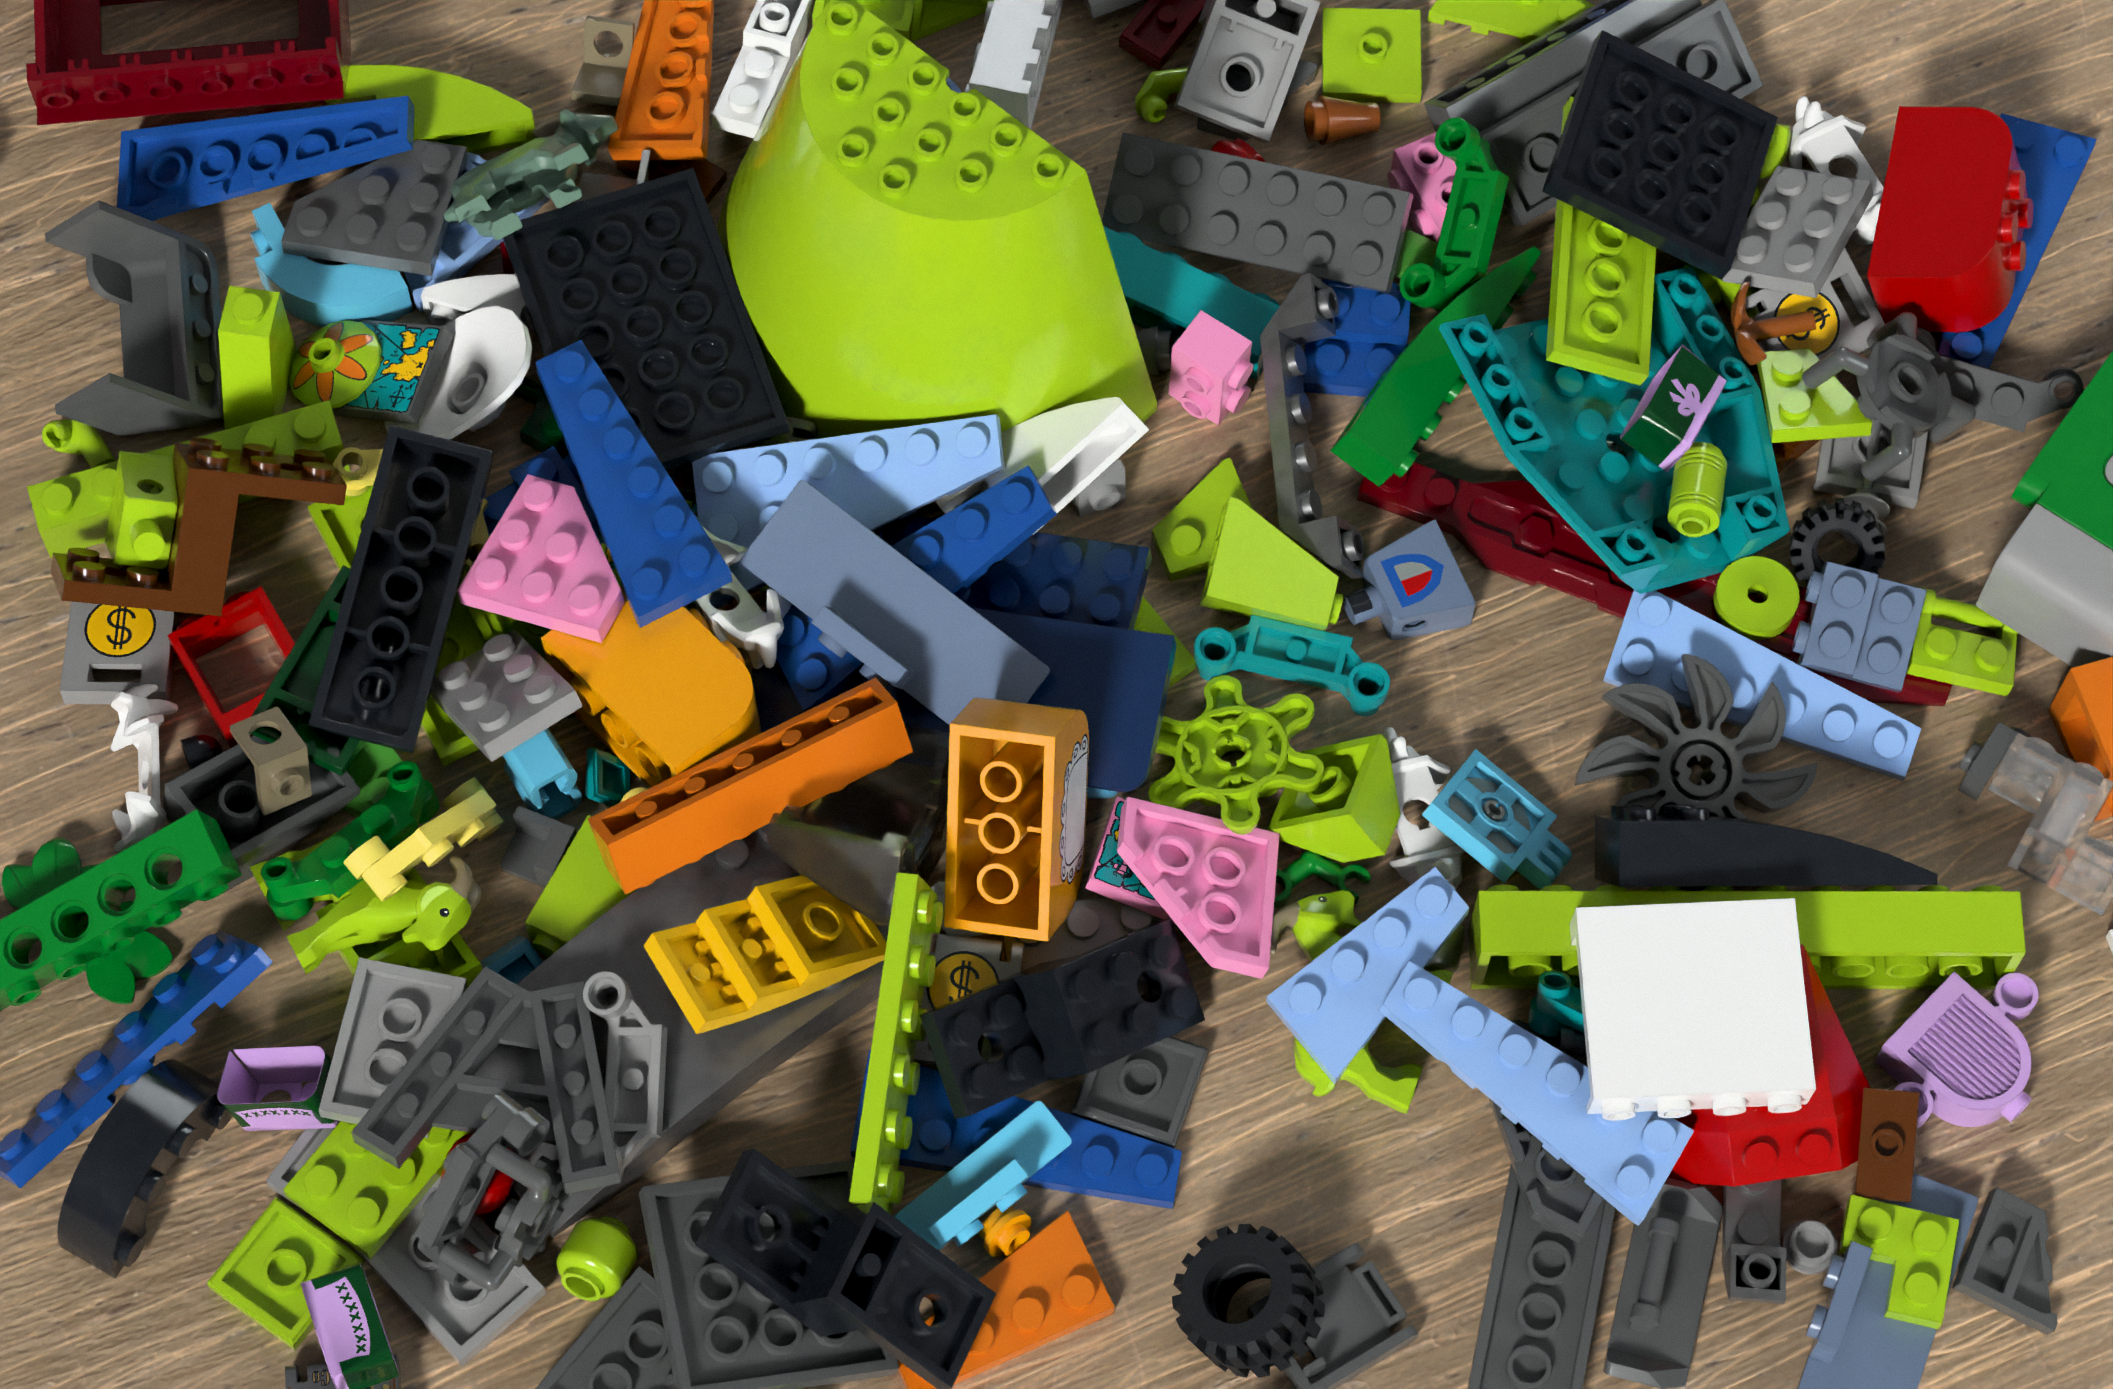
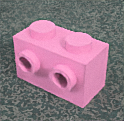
M1433 133L1394 150L1391 171L1388 172V181L1392 189L1410 192L1414 195L1410 208V219L1415 232L1435 242H1439L1457 167L1454 161L1437 150L1435 145L1436 133Z
M1200 310L1172 347L1168 395L1180 401L1183 408L1192 416L1199 419L1207 418L1219 426L1229 412L1238 413L1250 395L1251 388L1247 384L1254 367L1250 363L1252 341Z

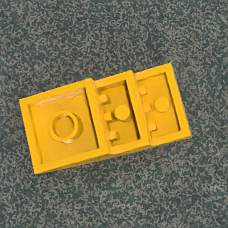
M836 866L756 886L747 899L704 909L696 922L654 932L643 946L697 1035L789 1004L859 973L884 960L887 942L840 867Z

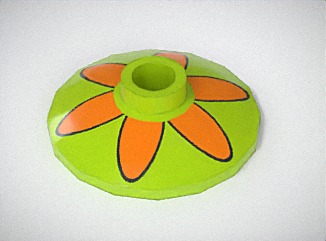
M350 320L329 323L313 332L298 348L293 358L289 383L294 396L306 406L329 400L332 409L342 407L358 398L373 382L380 368L382 348L377 335L365 324Z

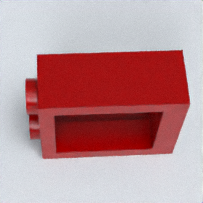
M261 586L251 592H239L228 598L223 604L222 616L205 615L191 617L182 622L176 631L167 635L176 658L229 749L238 744L230 733V725L251 717L266 692L225 712L195 659L263 624L283 659L286 660L295 643Z

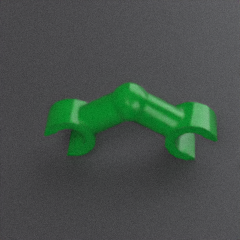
M1306 850L1297 860L1283 870L1277 869L1276 882L1282 885L1284 891L1274 898V908L1285 905L1290 898L1292 888L1312 874L1336 886V891H1349L1355 897L1354 904H1357L1359 895L1349 890L1344 882L1349 878H1357L1361 882L1369 884L1371 876L1362 866L1349 865L1343 867L1325 856Z

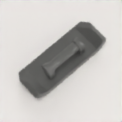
M1668 1177L1644 1220L1639 1226L1634 1223L1605 1355L1603 1371L1607 1375L1661 1389L1686 1387L1723 1205L1705 1186Z

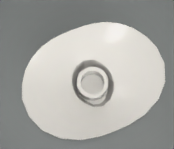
M490 306L463 314L443 325L450 331L453 338L419 423L384 421L387 432L389 426L394 425L450 440L467 429L474 432L489 425L498 418L506 406L507 399L520 386L530 367L532 354L528 328L518 315L512 310L500 306Z

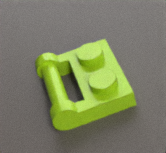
M1918 587L1927 591L1906 674L2007 697L2014 686L2018 632L1974 604L1938 597L1935 590ZM1931 616L1997 631L1996 638L1931 624Z

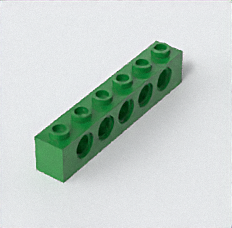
M196 809L1 919L0 1011L10 1005L20 1006L33 1001L41 995L42 987L56 979L65 980L81 974L88 968L87 962L103 953L111 954L129 947L134 943L135 935L151 926L161 927L175 921L182 915L181 909L197 900L207 901L223 894L229 888L228 883L242 876V873L216 819ZM181 862L182 874L175 883L169 885L167 879L169 870L174 864ZM134 888L135 900L127 910L122 911L121 901L124 894ZM87 914L89 919L88 927L81 936L76 937L75 925L83 915ZM37 941H41L42 950L40 956L33 963H29L28 954L30 948Z

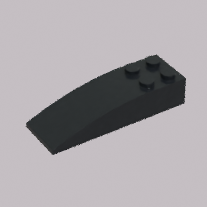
M394 425L389 426L309 720V728L409 753L414 752L458 596L457 589L462 581L489 480L493 451Z
M1611 805V815H1595L1594 879L1619 887L1937 885L1938 882L1937 873L1885 852L1805 830L1749 819L1709 816V808H1696L1695 805H1664L1663 815H1656V809L1643 808L1641 805Z

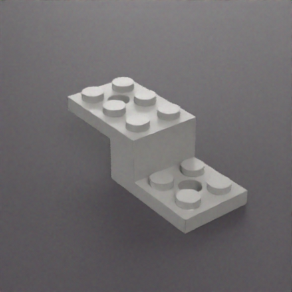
M1206 0L1198 20V24L1204 27L1174 108L1266 144L1269 142L1321 2L1316 0ZM1238 64L1248 69L1251 75V85L1248 90L1239 92L1230 88L1226 81V72L1229 66Z

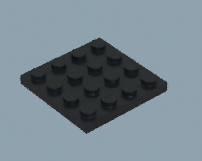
M1601 30L1593 41L1542 192L1722 280L1731 270L1778 117Z

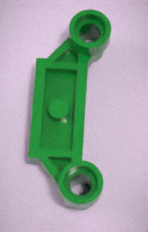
M1458 117L1450 118L1443 122L1435 135L1437 150L1454 161L1457 168L1434 263L1432 266L1425 263L1413 264L1405 270L1400 279V292L1406 300L1418 307H1430L1436 311H1442L1455 299L1456 293L1477 273L1486 274L1509 181V176L1498 171L1490 154L1491 148L1488 141L1480 136L1476 127Z
M403 761L394 765L387 775L390 785L386 795L302 860L291 862L286 857H276L264 864L261 869V876L268 888L266 897L278 919L292 921L305 916L312 909L315 897L333 894L340 898L363 880V878L357 880L343 863L351 853L375 836H378L391 851L411 836L419 828L418 824L430 820L438 812L440 802L432 784L423 779L416 763Z

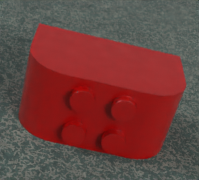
M1899 106L1867 273L1873 296L1885 324L1902 312L1909 311L1917 317V326L1923 327L1929 332H1967L1989 324L2009 304L2014 289L2016 271H2023L2025 268L2026 244L2025 241H2022L2024 228H2031L2034 210L2032 198H2028L2025 172L2021 170L2009 127L1995 113L1977 107Z

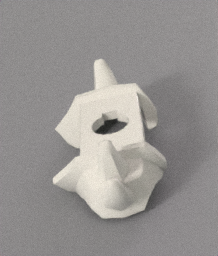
M1801 96L1796 104V124L1790 130L1791 140L1788 158L1790 167L1802 170L1803 155L1807 158L1815 172L1832 175L1829 171L1830 162L1837 158L1851 160L1857 168L1855 179L1871 181L1873 198L1850 238L1861 246L1871 245L1874 242L1884 187L1857 146L1862 139L1866 126L1843 115L1833 117L1826 111H1821L1819 102L1814 101L1810 103L1807 97Z
M703 527L728 567L740 561L748 550L745 546H739L717 538ZM731 572L732 582L715 591L719 590L721 594H728L737 599L739 605L736 608L728 611L714 608L709 602L713 592L693 601V603L708 620L712 632L719 641L724 642L728 640L736 648L741 647L747 650L753 668L759 669L763 665L766 668H772L776 661L777 640L784 630L782 619L792 604L774 589H767V612H763Z
M142 684L132 687L125 693H117L111 703V707L118 712L120 722L110 749L115 752L133 744L138 749L139 793L132 791L125 793L128 814L117 809L112 812L113 820L122 837L114 846L115 851H123L159 831L166 819L167 812L161 807L159 727L164 722L163 716L175 714L178 711V705L167 700L147 699L148 696L158 690L156 684Z
M1388 727L1382 735L1388 743L1401 813L1395 829L1404 851V857L1390 859V865L1411 885L1436 867L1455 890L1462 880V854L1466 851L1449 837L1442 834L1432 823L1429 822V828L1419 830L1418 825L1411 824L1403 814V806L1411 800H1421L1430 805L1438 795L1437 789L1444 784L1451 769L1428 755L1420 756L1411 746H1406L1404 737H1397L1395 729Z

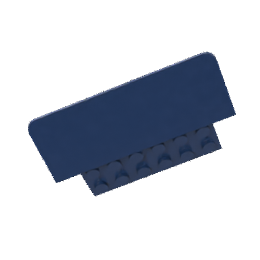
M909 515L874 530V533L892 546L936 519ZM1036 532L1001 561L993 563L987 572L968 588L962 587L954 595L1050 668V673L1029 699L1028 704L1082 710L1085 713L1089 729L1087 787L1116 792L1132 791L1140 787L1150 773L1160 734L1177 647L1173 635L1134 630L1152 562L1150 548ZM777 659L772 668H766L763 665L762 668L752 669L751 678L762 733L804 713ZM861 674L834 697L869 680ZM889 683L886 690L898 703L913 749L912 753L900 759L949 766L950 725L906 691L896 688Z

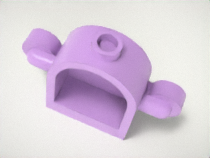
M1953 972L1884 1043L1874 1062L1899 1083L1894 1090L1920 1092L1917 1129L1926 1123L1931 1113L1948 1123L1963 1127L1988 1125L2001 1117H2005L2011 1123L2032 1101V1098L2023 1091L2031 1072L2030 1049L2022 1032L2010 1021L2026 1018L2038 1001V988L2031 978L2021 973L2004 975L1993 989L1990 1003L1958 974Z

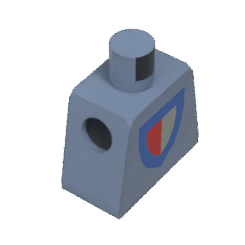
M1436 520L1426 523L1370 555L1364 561L1362 582L1365 588L1343 596L1346 614L1353 625L1379 617L1387 636L1392 640L1468 626L1472 622L1476 604Z

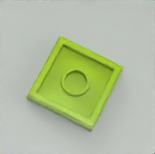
M276 1197L209 1279L207 1285L213 1292L296 1351L314 1328L301 1283L361 1262L362 1266L365 1263L362 1257Z

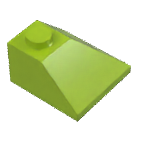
M1382 734L1299 751L1303 754H1312L1323 762L1325 771L1323 779L1317 789L1311 792H1299L1284 787L1267 831L1279 833L1280 841L1342 863L1385 855L1401 815L1388 743Z

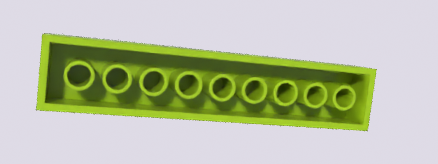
M1495 885L1489 887L1486 891H1478L1468 928L1471 989H1538L1539 977L1546 971H1560L1567 974L1571 979V985L1580 989L1576 945H1571L1569 926L1575 909L1579 907L1795 898L1800 944L1804 945L1824 989H1938L1953 972L1958 974L1974 989H1994L2000 978L2015 972L2026 953L2020 891H2003L2002 887L1996 885L1979 886L1971 891H1950L1948 887L1942 885L1925 886L1917 891H1896L1894 887L1889 885H1875L1863 891H1842L1841 887L1835 885L1816 886L1810 889V891H1788V888L1785 886H1762L1756 889V891H1734V888L1731 886H1708L1702 891H1681L1677 886H1654L1648 891H1627L1625 887L1615 885H1603L1597 887L1594 891H1573L1567 885H1549L1543 887L1540 891H1519L1518 887L1513 885Z

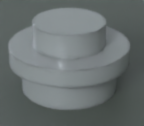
M1807 1219L1792 1224L1782 1239L1781 1247L1787 1248L1786 1262L1791 1268L1802 1274L1814 1275L1827 1270L1833 1254L1837 1255V1241L1833 1232L1825 1224L1816 1220Z

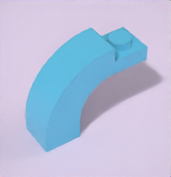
M271 203L252 210L257 230L251 232L250 236L260 255L254 258L261 283L267 291L280 292L285 310L305 322L324 327L329 323L344 320L362 322V320L390 322L413 312L408 287L399 271L350 263L344 265H325L314 262L305 256L283 253L281 242L285 229Z

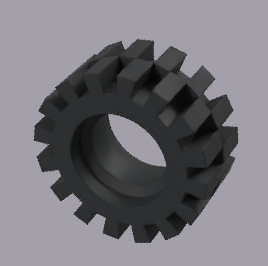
M1835 498V503L1827 504L1826 499L1817 502L1816 509L1811 510L1808 507L1802 512V520L1800 522L1796 520L1793 526V535L1790 537L1791 562L1795 567V574L1798 579L1806 581V588L1812 571L1821 572V568L1825 564L1817 553V545L1819 540L1831 531L1841 530L1848 532L1858 543L1856 556L1844 566L1878 574L1879 568H1883L1885 562L1883 530L1880 523L1877 524L1875 515L1869 509L1866 512L1862 510L1861 503L1853 500L1852 504L1849 505L1844 503V498Z

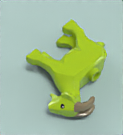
M337 832L308 849L289 851L278 857H286L291 862L302 860ZM453 856L450 858V864L456 872V876L451 883L434 882L429 885H423L406 879L408 881L406 885L384 902L377 897L364 879L340 898L333 894L317 896L314 903L332 900L335 906L313 926L287 936V939L306 974L316 969L329 953L355 945L381 941L406 929L402 934L404 942L420 941L430 951L439 950L467 924L471 913L479 905L481 889L473 881L470 866L463 859ZM264 861L251 866L250 869L267 899L268 888L261 876V869L268 862ZM411 869L408 870L407 872H405V873L402 874V875L405 876V875L411 873V872H412ZM276 917L283 932L296 921H284Z
M1341 890L1308 896L1278 909L1273 914L1270 955L1275 954L1278 939L1286 931H1292L1299 946L1311 963L1343 938L1338 935L1340 929L1353 930L1362 923L1353 913L1355 897L1349 891ZM1434 970L1429 972L1450 985L1453 971ZM1295 1037L1293 1053L1296 1071L1305 1081L1313 1085V1095L1318 1097L1326 1096L1334 1090L1336 1084L1334 1085ZM1371 1038L1350 1062L1338 1081L1346 1080L1358 1086L1368 1098L1385 1104L1398 1112L1407 1114L1423 1066L1418 1064H1405L1396 1068L1382 1066L1368 1051Z

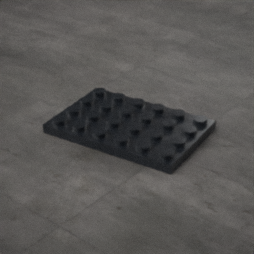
M694 168L521 219L522 228L502 238L543 356L551 355L582 340L666 471L692 463L712 453L731 451L789 433L787 417Z

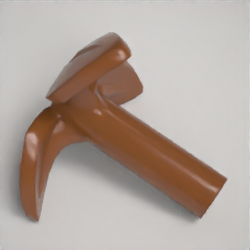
M1749 281L1741 285L1734 298L1731 319L1734 327L1735 345L1744 362L1749 365L1758 364L1767 358V355L1756 341L1816 330L1813 310L1757 321L1748 317L1746 313V293L1750 284Z

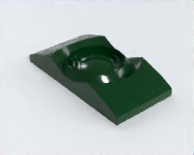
M344 565L252 714L254 716L271 708L279 707L306 744L308 761L341 776L350 767L367 742L309 728L308 724L351 570ZM266 726L256 729L252 732V735L273 743L280 738L281 732L274 727Z

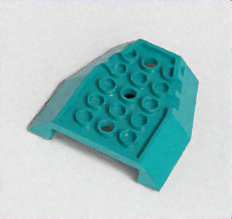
M1692 266L1656 274L1654 277L1649 376L1641 386L1583 370L1578 372L1572 367L1546 361L1548 318L1494 331L1485 314L1450 321L1440 325L1439 330L1505 456L1619 579L1639 594L1722 573L1734 561L1751 556L1785 536L1790 531L1761 390L1742 359L1739 350ZM1682 344L1727 381L1694 442H1706L1717 446L1727 461L1719 526L1712 533L1701 537L1685 536L1675 530L1668 522L1667 515L1675 464L1666 472L1620 439L1622 432L1651 381ZM1606 441L1619 444L1624 449L1626 457L1611 451ZM1652 527L1664 529L1670 535L1672 543L1658 538L1653 532Z

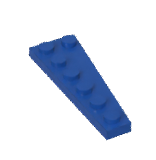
M409 96L121 131L117 208L150 221H155L159 218L413 150L414 104Z
M2001 113L2000 118L2007 124L2011 132L2021 170L2025 172L2028 198H2032L2033 201L2031 228H2024L2022 241H2025L2026 244L2025 268L2023 271H2016L2010 302L1995 320L1972 331L1942 332L1937 352L1941 355L1990 368L2096 143L2095 138Z
M582 340L536 361L537 373L559 429L563 433L566 447L573 464L576 466L590 507L594 511L601 535L607 549H609L618 578L638 626L641 628L732 582L731 570Z
M221 930L199 941L191 952L192 958L177 973H171L159 981L153 989V997L139 1011L126 1015L115 1027V1035L100 1050H95L86 1055L78 1063L75 1069L76 1074L61 1089L50 1092L40 1101L36 1108L37 1114L22 1129L10 1132L1 1140L0 1176L19 1188L23 1187L79 1137L88 1126L92 1125L114 1105L116 1101L114 1091L120 1085L127 1086L133 1084L145 1072L154 1066L155 1054L163 1047L169 1046L176 1041L182 1045L197 1031L192 1026L195 1018L215 1002L222 1009L266 970L273 961L259 946Z
M870 1049L850 1148V1155L854 1158L856 1156L871 1053ZM920 1065L918 1090L916 1095H909L906 1116L912 1118L911 1142L907 1150L901 1149L899 1165L948 1173L1035 1102L1013 1096L971 1116L955 1119L939 1071ZM1047 1107L1071 1137L1072 1143L1022 1185L1173 1209L1182 1151Z

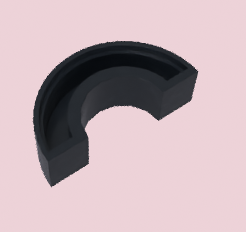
M170 1059L153 1066L125 1092L95 1133L68 1186L58 1221L57 1236L61 1248L114 1278L117 1277L123 1266L130 1267L138 1259L145 1245V1238L143 1237L146 1234L145 1221L150 1204L154 1203L162 1193L167 1182V1175L165 1174L178 1157L183 1158L191 1150L195 1141L201 1138L208 1141L216 1128L219 1130L223 1129L232 1118L229 1111L218 1100L219 1083L178 1060Z

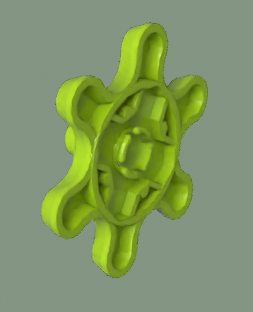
M1220 675L1212 678L1204 687L1206 708L1199 717L1191 721H1178L1163 716L1155 753L1174 758L1175 766L1169 774L1156 780L1150 786L1148 791L1149 801L1181 810L1197 801L1206 806L1220 804L1221 819L1226 827L1238 835L1252 832L1256 828L1261 815L1258 804L1260 797H1269L1275 794L1279 788L1283 787L1299 792H1311L1317 789L1323 779L1325 772L1323 762L1312 754H1303L1295 751L1289 744L1293 736L1310 725L1315 713L1314 703L1306 695L1297 693L1283 697L1271 707L1263 709L1254 708L1247 705L1243 700V688L1238 679L1229 675ZM1232 750L1246 753L1241 759L1236 761L1237 766H1231L1230 762L1221 760V756Z

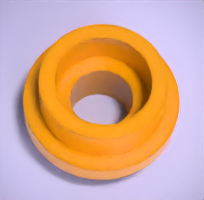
M1012 1206L1003 1213L997 1208L983 1222L984 1228L979 1231L980 1237L984 1240V1249L992 1257L1010 1256L1028 1242L1032 1223L1031 1217L1024 1210H1015Z

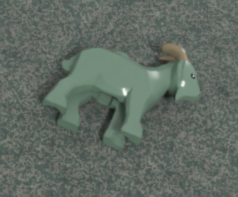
M567 109L559 111V115L548 118L534 128L532 133L536 139L484 162L454 181L451 186L454 201L443 213L444 219L447 222L458 221L459 223L466 220L469 225L476 228L479 235L493 237L498 241L522 228L523 225L516 214L517 212L536 204L545 196L552 199L557 208H562L582 197L581 189L574 183L578 174V164L582 162L587 166L594 164L597 157V149L618 130L615 119L611 115L574 114Z

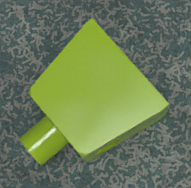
M120 451L105 543L113 563L165 569L167 567L178 506L172 457ZM140 484L155 485L154 488L149 490L150 494L141 491L137 486Z

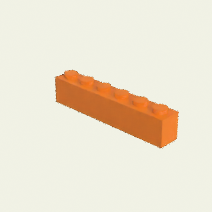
M875 677L588 818L606 868L623 892L628 894L638 888L649 886L656 879L686 864L699 861L705 855L735 840L749 836L753 831L783 816L794 814L801 807L829 793L840 791L848 784L878 769L890 766L896 760L912 753L913 749L898 703Z

